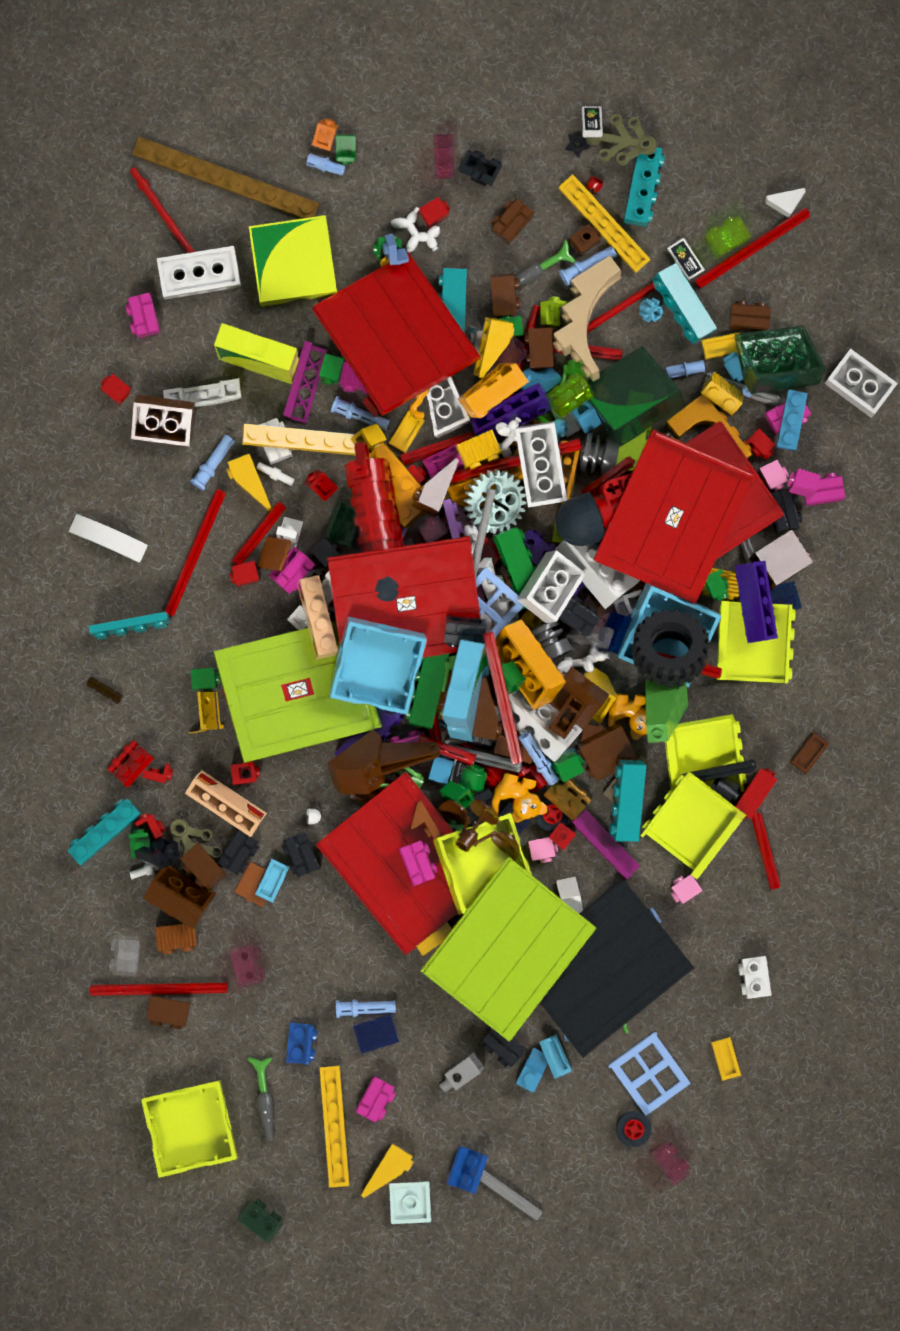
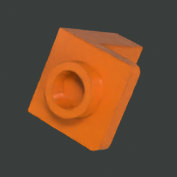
M330 119L320 120L317 124L312 145L330 151L339 125H336L335 121Z

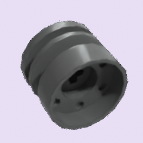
M588 432L582 445L579 460L580 472L585 473L586 466L591 465L590 474L593 475L597 466L600 467V476L616 466L621 438L608 436L605 444H602L601 434L597 435L596 442H592L593 433Z
M558 620L556 622L543 623L530 630L547 656L551 659L554 658V660L573 650L567 638L561 640L557 638L564 632L563 629L553 631L554 628L560 625Z

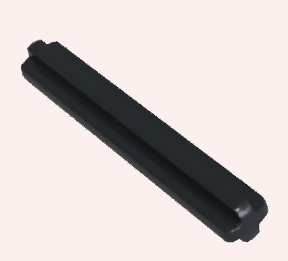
M748 760L690 773L701 781L753 772L756 771L757 767L755 760Z

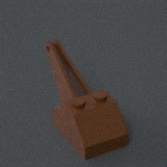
M372 730L329 761L327 765L333 786L341 795L369 794L384 783L386 774L424 761L436 759L440 756L441 752L436 742L382 743L381 736Z

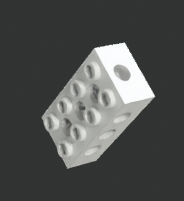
M234 246L157 258L162 293L165 300L241 287ZM217 265L224 268L220 274L213 272L214 267ZM196 269H203V276H194ZM184 272L185 277L182 280H176V273Z
M520 690L508 694L516 730L521 734L530 732L540 750L554 762L558 760L583 731L581 727L575 724L564 740L549 729L552 719L558 711L556 708L548 703L534 710Z

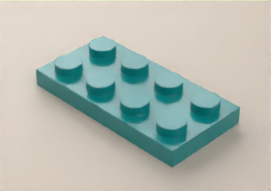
M167 612L91 625L88 628L91 636L97 638V640L109 638L108 635L110 634L124 636L128 635V631L132 630L136 631V633L146 632L148 627H155V629L166 628V624H170V617Z

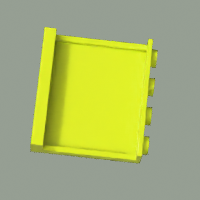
M720 601L721 618L718 633L717 667L722 668V675L719 679H716L788 683V679H792V668H789V660H793V648H790V640H794V629L791 628V622L795 621L796 610L792 609V605L772 604L777 639L747 643L741 602Z
M733 714L677 725L669 741H665L670 789L672 791L677 788L675 783L683 773L744 761L743 755H740L739 751L743 750L741 738H738L737 734L741 733L739 721H735ZM745 773L728 776L741 785L740 790L743 792V784L746 783ZM715 779L702 782L711 787Z
M689 772L685 777L683 775L679 777L675 783L677 788L667 793L664 797L666 800L663 806L659 804L653 812L655 815L653 820L648 819L643 825L644 832L641 834V837L647 834L693 870L691 875L698 879L746 815Z

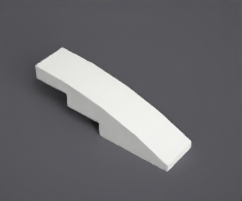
M484 558L479 563L478 574L485 566L495 574L492 558ZM496 575L504 582L503 575ZM487 578L481 583L489 600L498 588ZM502 593L491 607L498 615L503 617L515 603ZM518 613L506 626L520 620Z

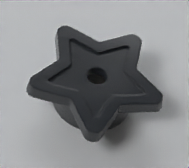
M583 133L579 136L568 135L570 143L566 146V151H574L576 156L580 157L582 150L590 148L585 142Z

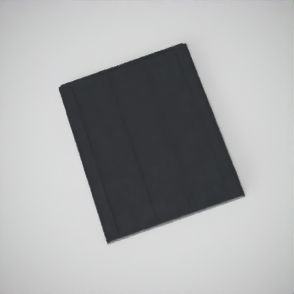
M621 879L579 913L594 925L596 929L540 1001V1004L582 1058L695 969L624 879Z

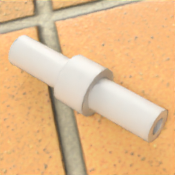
M259 462L256 468L270 475L269 478L276 481L280 480L292 486L295 480L281 473L282 470L276 467L271 468Z
M144 864V867L129 873L131 879H135L146 874L147 876L152 875L155 871L162 868Z

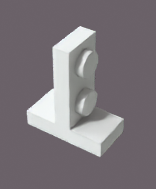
M284 517L282 526L277 528L276 535L277 538L292 541L289 548L290 551L293 546L297 547L303 522Z

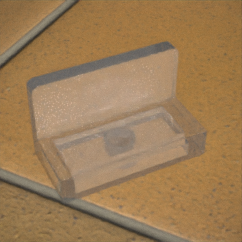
M595 626L589 636L567 634L566 638L580 646L608 649L614 630L608 627Z

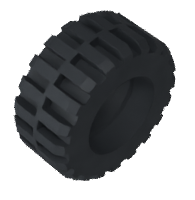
M669 609L662 610V613L658 611L652 613L651 618L647 616L643 619L642 623L637 626L636 633H634L632 656L635 667H638L640 675H646L645 679L647 681H655V685L658 686L664 684L667 685V688H673V685L681 687L684 686L685 682H693L695 677L700 676L702 669L705 668L707 663L709 638L706 634V629L703 625H700V621L694 617L692 619L691 614L687 612L682 614L680 610L674 609V612H669ZM671 638L681 641L689 651L679 658H665L656 653L652 646L659 640Z

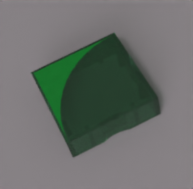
M644 346L639 347L599 372L600 378L594 382L591 378L588 379L589 398L586 397L583 383L577 386L578 390L594 407L599 419L605 424L607 431L620 447L642 434L653 424L666 419L686 406L681 390Z

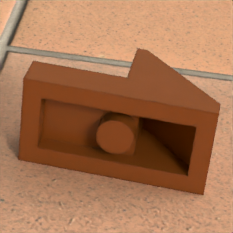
M422 801L417 802L410 830L425 823L426 826L423 829L427 836H432L434 839L441 836L438 828Z

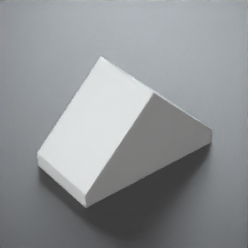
M805 188L766 196L765 203L789 218L804 196Z
M576 877L557 880L560 899L577 913H581L583 909Z

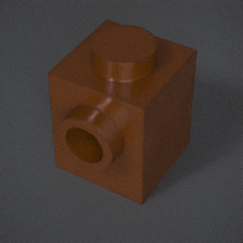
M587 224L572 235L569 241L579 255L582 256L600 243L599 237L601 235L595 227Z

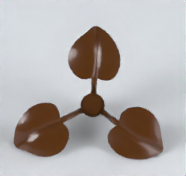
M475 799L470 804L471 811L480 818L473 828L468 830L467 826L470 824V818L466 816L467 811L460 804L453 800H446L437 808L436 811L464 825L459 834L460 837L455 842L460 850L468 852L472 846L476 847L479 843L491 837L492 842L508 854L514 862L518 858L520 849L517 841L504 831L499 833L493 831L480 839L477 838L478 833L475 830L482 820L490 825H497L500 820L498 814L482 800Z

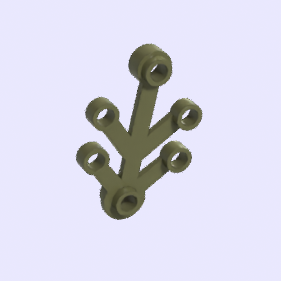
M619 114L612 115L610 121L618 129L621 136L603 133L602 137H586L591 145H598L601 141L617 144L609 150H600L599 158L602 162H608L611 157L618 154L616 159L622 166L628 164L631 159L640 154H653L657 147L656 140L651 136L645 135L641 128V122L637 117L630 118L628 125L632 130H635L639 139L631 138ZM628 147H636L628 153L621 152Z
M183 819L174 820L169 827L173 840L178 842V847L181 840L184 843L183 855L197 844L192 842L188 835L201 837L204 841H210L213 836L212 832L208 829L199 830L189 827L188 823ZM178 825L183 826V831L180 833L176 831ZM206 831L210 833L208 839L203 838V833ZM200 844L208 854L215 858L221 857L223 850L219 846L210 847ZM215 848H218L220 850V854L218 856H215L213 854V850ZM181 861V865H180V868L178 869V871H180L181 869H184V868L182 867V865L184 864L183 861Z

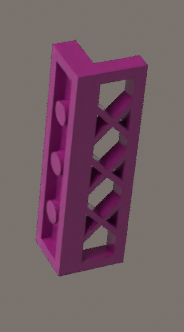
M307 341L304 342L284 410V418L307 424L327 349L313 346L312 343ZM312 350L323 353L321 360L315 364L310 359ZM313 368L316 378L307 382L304 376L305 372ZM308 386L311 395L302 401L299 392ZM303 405L306 411L304 419L293 416L295 408Z
M586 809L572 822L573 826L625 880L640 867Z

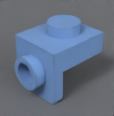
M393 234L385 235V243L382 244V247L390 265H400L409 262L405 248L397 249Z

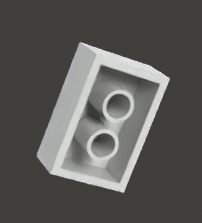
M852 349L848 351L825 382L827 386L870 418L874 416L898 384Z
M557 550L546 552L517 598V601L545 623L556 622L586 573Z

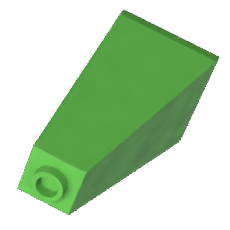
M645 679L648 743L669 741L688 707L686 682L681 687L673 685V688H667V685L662 684L658 686L655 685V681L649 682Z

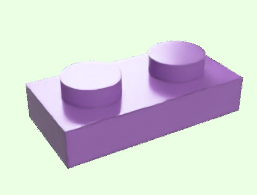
M451 499L444 500L443 504L452 539L461 538L460 533H463L461 521L457 522L455 514H459L456 502L452 503Z

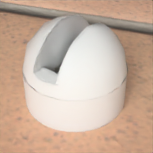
M307 809V824L318 823L321 819L320 812L316 809Z

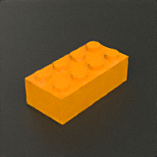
M382 442L369 454L370 459L384 458L389 461L400 523L405 528H409L425 514V512L412 506L414 501L412 499L413 493L422 485L411 475L391 449Z
M522 619L503 627L496 638L501 663L505 662L507 664L514 661L526 680L519 690L534 710L552 702L566 682L563 675L557 670L551 658L547 656Z

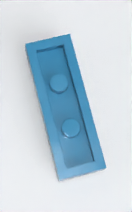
M788 390L776 448L791 451L797 450L808 393Z

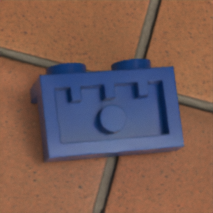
M290 1023L287 1063L310 1065V1061H314L315 1049H312V1041H316L317 1029H314V1025Z
M459 1146L447 1184L476 1194L488 1156Z

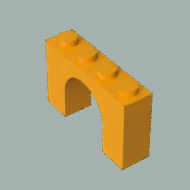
M703 394L666 422L671 432L679 439L699 424L714 425L721 421L748 459L752 455L750 452L751 447L745 443L746 441H741L738 437L740 434L734 426L730 427L726 422L728 420L726 415L722 411L718 412L714 407L716 404Z

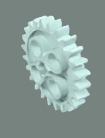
M497 469L494 470V474L492 471L487 470V476L480 473L481 479L474 478L475 485H468L472 489L471 492H465L469 498L464 499V502L469 505L464 507V510L470 511L466 516L473 518L471 524H477L476 527L479 529L483 509L480 510L479 505L482 501L486 500L482 496V492L487 494L491 485L495 484L494 499L509 510L505 511L493 502L486 533L489 530L493 534L497 530L498 532H503V527L510 529V523L517 525L515 519L522 518L519 512H525L521 505L527 504V502L522 500L526 494L520 492L524 488L518 485L520 481L513 479L514 475L512 474L507 475L506 471H502L500 474V471ZM508 494H510L511 499L509 502L506 503L505 498ZM500 511V517L495 519V513Z

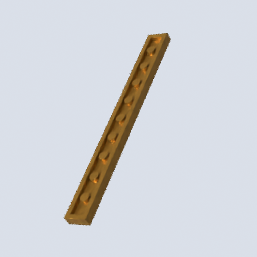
M138 137L132 152V156L303 219L315 217L320 205L318 202L142 137Z

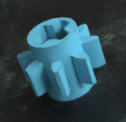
M647 298L640 304L639 315L643 316V320L649 323L651 320L656 322V320L661 318L663 306L659 304V300Z

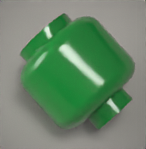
M469 765L463 768L459 784L465 788L468 787L472 795H475L476 792L483 791L487 773L481 766Z

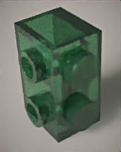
M252 1199L237 1220L269 1244L284 1224L281 1221L283 1217L275 1211L270 1213L266 1210L267 1205L261 1200L257 1199L255 1201Z

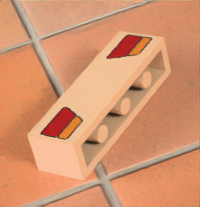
M318 575L300 579L297 587L315 658L318 660L335 656L338 649L320 577Z
M203 770L193 779L185 793L250 837L258 829L267 814Z

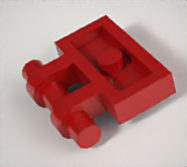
M134 740L122 748L123 751L117 758L114 757L110 761L111 764L107 768L112 774L118 768L114 776L127 788L154 759L141 746L134 751L139 745Z

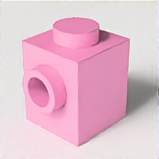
M778 460L759 469V473L769 491L774 490V492L785 488L784 484L787 483L789 475L785 467L780 466Z
M549 837L528 841L532 861L540 860V863L551 862V857H555V852H558L557 844L550 840Z
M690 874L686 878L680 876L672 882L674 886L671 887L672 892L670 894L676 903L680 901L681 904H684L703 890Z

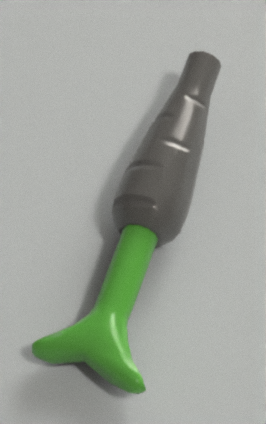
M564 241L561 250L556 255L540 264H530L514 275V278H518V286L540 277L543 270L561 260L575 263V259L569 254L568 241Z
M249 1057L247 1060L255 1067L258 1076L260 1093L257 1095V1105L265 1131L266 1141L274 1140L273 1100L271 1094L267 1092L265 1069L272 1060V1057L262 1061Z

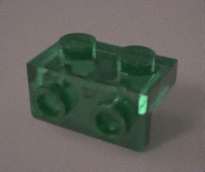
M342 502L337 503L333 510L330 524L326 528V539L336 544L353 548L359 533L358 527L354 525V518H356L355 508Z

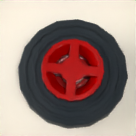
M548 798L543 799L541 802L547 806V813L535 817L539 827L547 832H553L560 823L566 826L569 817Z
M630 1111L619 1118L616 1124V1133L618 1139L623 1144L629 1147H638L644 1145L649 1140L652 1126L644 1114L638 1111Z

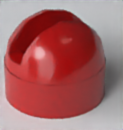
M591 176L587 182L588 190L594 189L593 193L599 192L604 185L600 179Z

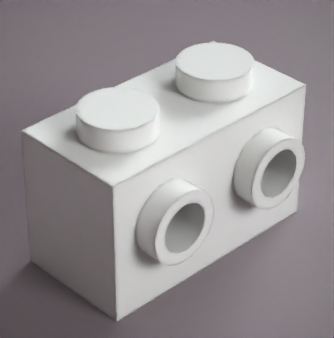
M766 956L741 959V963L738 964L739 975H743L744 983H741L742 995H746V999L772 996Z

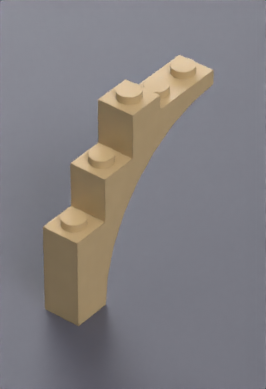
M608 256L571 280L572 288L570 290L575 299L562 307V318L567 326L554 333L553 345L558 352L562 351L564 356L570 354L576 363L579 362L581 364L583 374L586 377H590L593 382L599 379L600 375L587 344V330L592 311L598 300L610 286L621 279V270L611 256Z

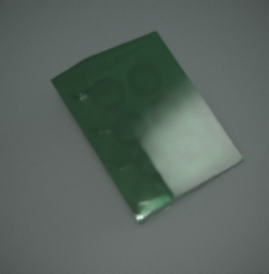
M804 325L735 334L734 336L743 380L750 394L819 385L825 374L826 367Z

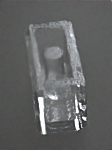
M116 935V939H112L111 951H114V959H110L109 970L113 971V975L138 976L141 937Z

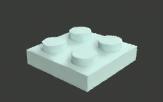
M429 1181L389 1183L391 1224L431 1222Z

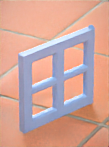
M485 566L476 576V587L487 578L498 590L486 603L478 597L480 617L485 613L496 623L490 631L494 632L496 637L503 627L523 608V605L517 601L519 596ZM502 593L515 603L503 617L490 607Z
M657 1032L651 1033L608 1065L609 1068L613 1069L645 1116L691 1084L656 1036ZM653 1043L663 1057V1060L649 1069L638 1053ZM632 1057H635L645 1073L631 1082L620 1066ZM669 1066L679 1082L665 1091L654 1075ZM651 1079L661 1095L647 1105L636 1088Z

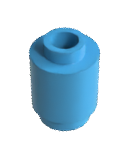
M733 352L723 359L724 367L733 381L738 380L740 382L748 377L747 373L750 370L741 355Z

